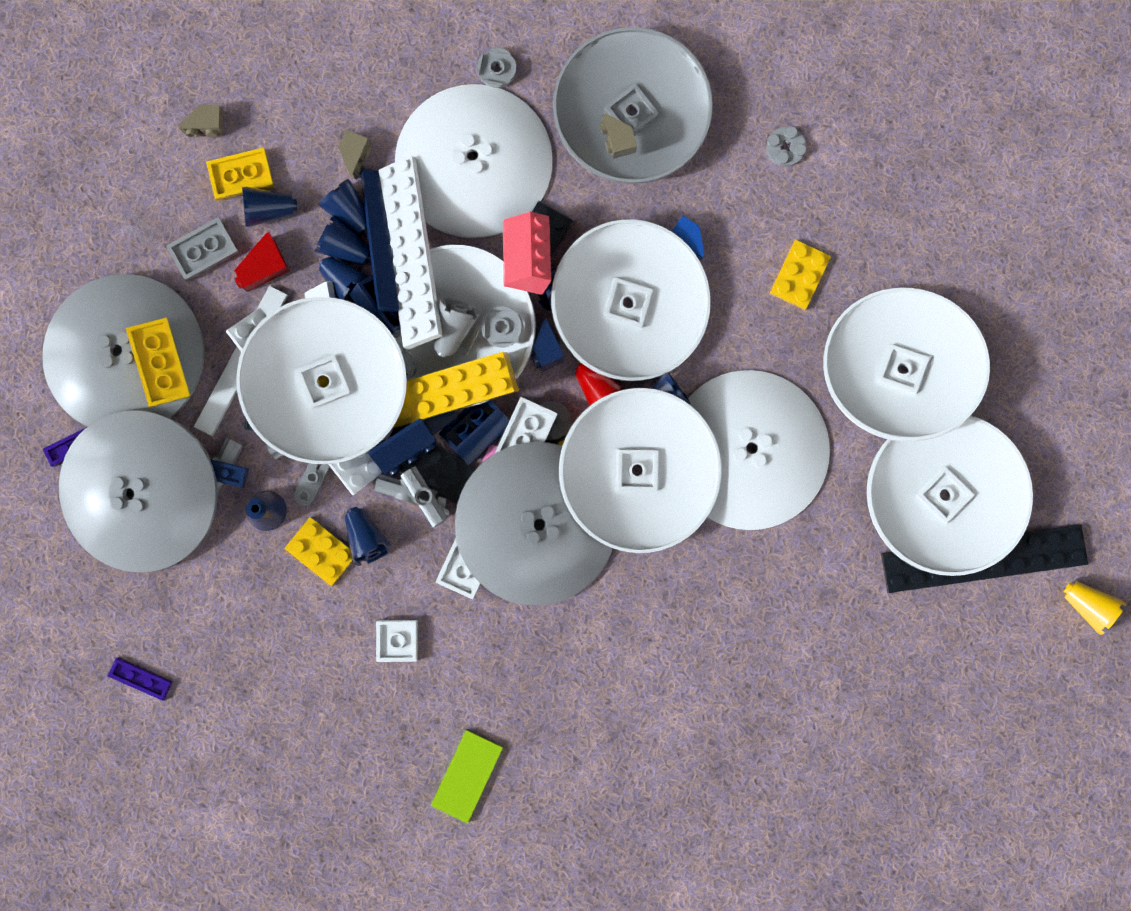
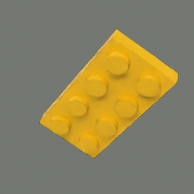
M168 318L127 327L126 332L149 408L191 397Z

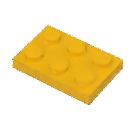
M264 147L206 161L216 201L243 195L242 187L246 186L263 190L275 187Z
M795 239L769 294L806 310L831 256Z
M312 517L308 518L284 548L330 586L335 584L353 561L351 549Z

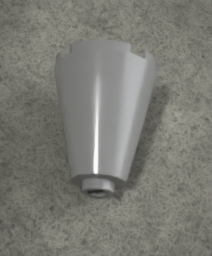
M446 298L444 302L443 299H440L438 309L443 336L435 339L434 349L439 356L448 358V356L454 355L479 316V312L474 307L471 311L467 308L468 304L451 298Z

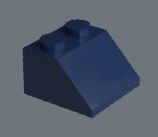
M547 319L542 322L533 347L534 354L531 355L536 369L541 368L542 372L564 362V355Z

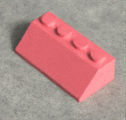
M527 212L504 219V287L541 295L551 282L549 216Z

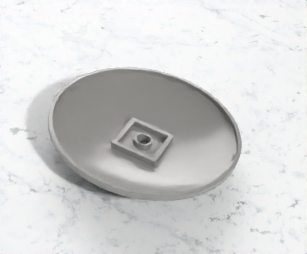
M637 27L618 28L589 39L568 58L555 85L553 96L554 120L563 145L570 155L585 169L613 182L626 184L647 183L662 179L676 172L697 153L710 126L712 93L701 64L680 42L652 29ZM629 107H634L637 110V114L630 116L626 110ZM607 113L632 127L637 144L636 153L615 159L612 158V154L607 152L605 141H608L606 134H602L600 129L603 114Z
M133 274L111 275L96 279L80 287L57 309L45 334L42 355L43 369L47 384L56 401L70 416L86 426L109 414L130 410H144L162 414L169 418L173 417L191 397L149 408L126 328L168 318L188 389L192 396L202 374L205 349L202 330L190 306L174 290L161 282L145 276ZM116 346L122 347V353L119 356H114L113 349Z
M121 411L109 414L90 424L77 436L64 458L59 479L60 504L65 521L73 536L93 557L113 568L124 571L152 572L167 568L185 559L206 537L217 508L216 476L204 447L183 425L167 416L150 411ZM128 488L134 491L133 499H129L126 495Z
M529 442L513 445L493 454L471 474L457 503L455 535L465 565L476 580L487 590L514 603L536 606L548 605L576 595L600 574L613 549L585 532L568 510L559 481V461L562 450L560 445ZM537 519H542L545 523L544 528L540 531L534 528V522Z

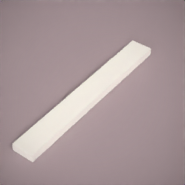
M269 286L257 309L261 308L268 316L284 305L288 295ZM236 347L194 425L195 428L211 436H214L237 393V367L241 355L238 347Z

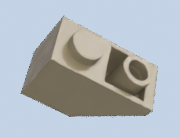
M199 105L179 124V129L187 137H198V134H205L207 137H217L218 134H224V111L220 105Z
M607 113L603 114L600 129L602 134H606L608 141H605L607 152L612 154V158L615 159L636 153L637 144L632 127Z
M346 130L338 148L351 178L356 179L357 175H361L360 173L364 169V164L362 163L365 157H369L372 146H370L368 138Z

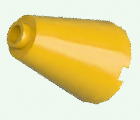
M1078 581L1074 584L1070 582L1063 591L1066 593L1064 598L1100 635L1104 634L1102 631L1104 627L1109 629L1123 611L1120 609V606H1126L1125 601Z

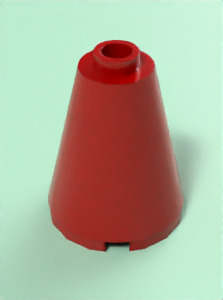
M582 363L576 367L575 376L589 406L611 393L626 390L612 378L598 374Z

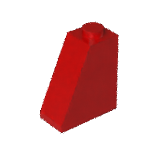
M270 232L260 239L234 270L237 277L234 279L240 289L243 288L248 292L290 272Z

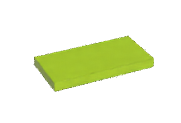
M466 729L431 806L468 824L503 747Z

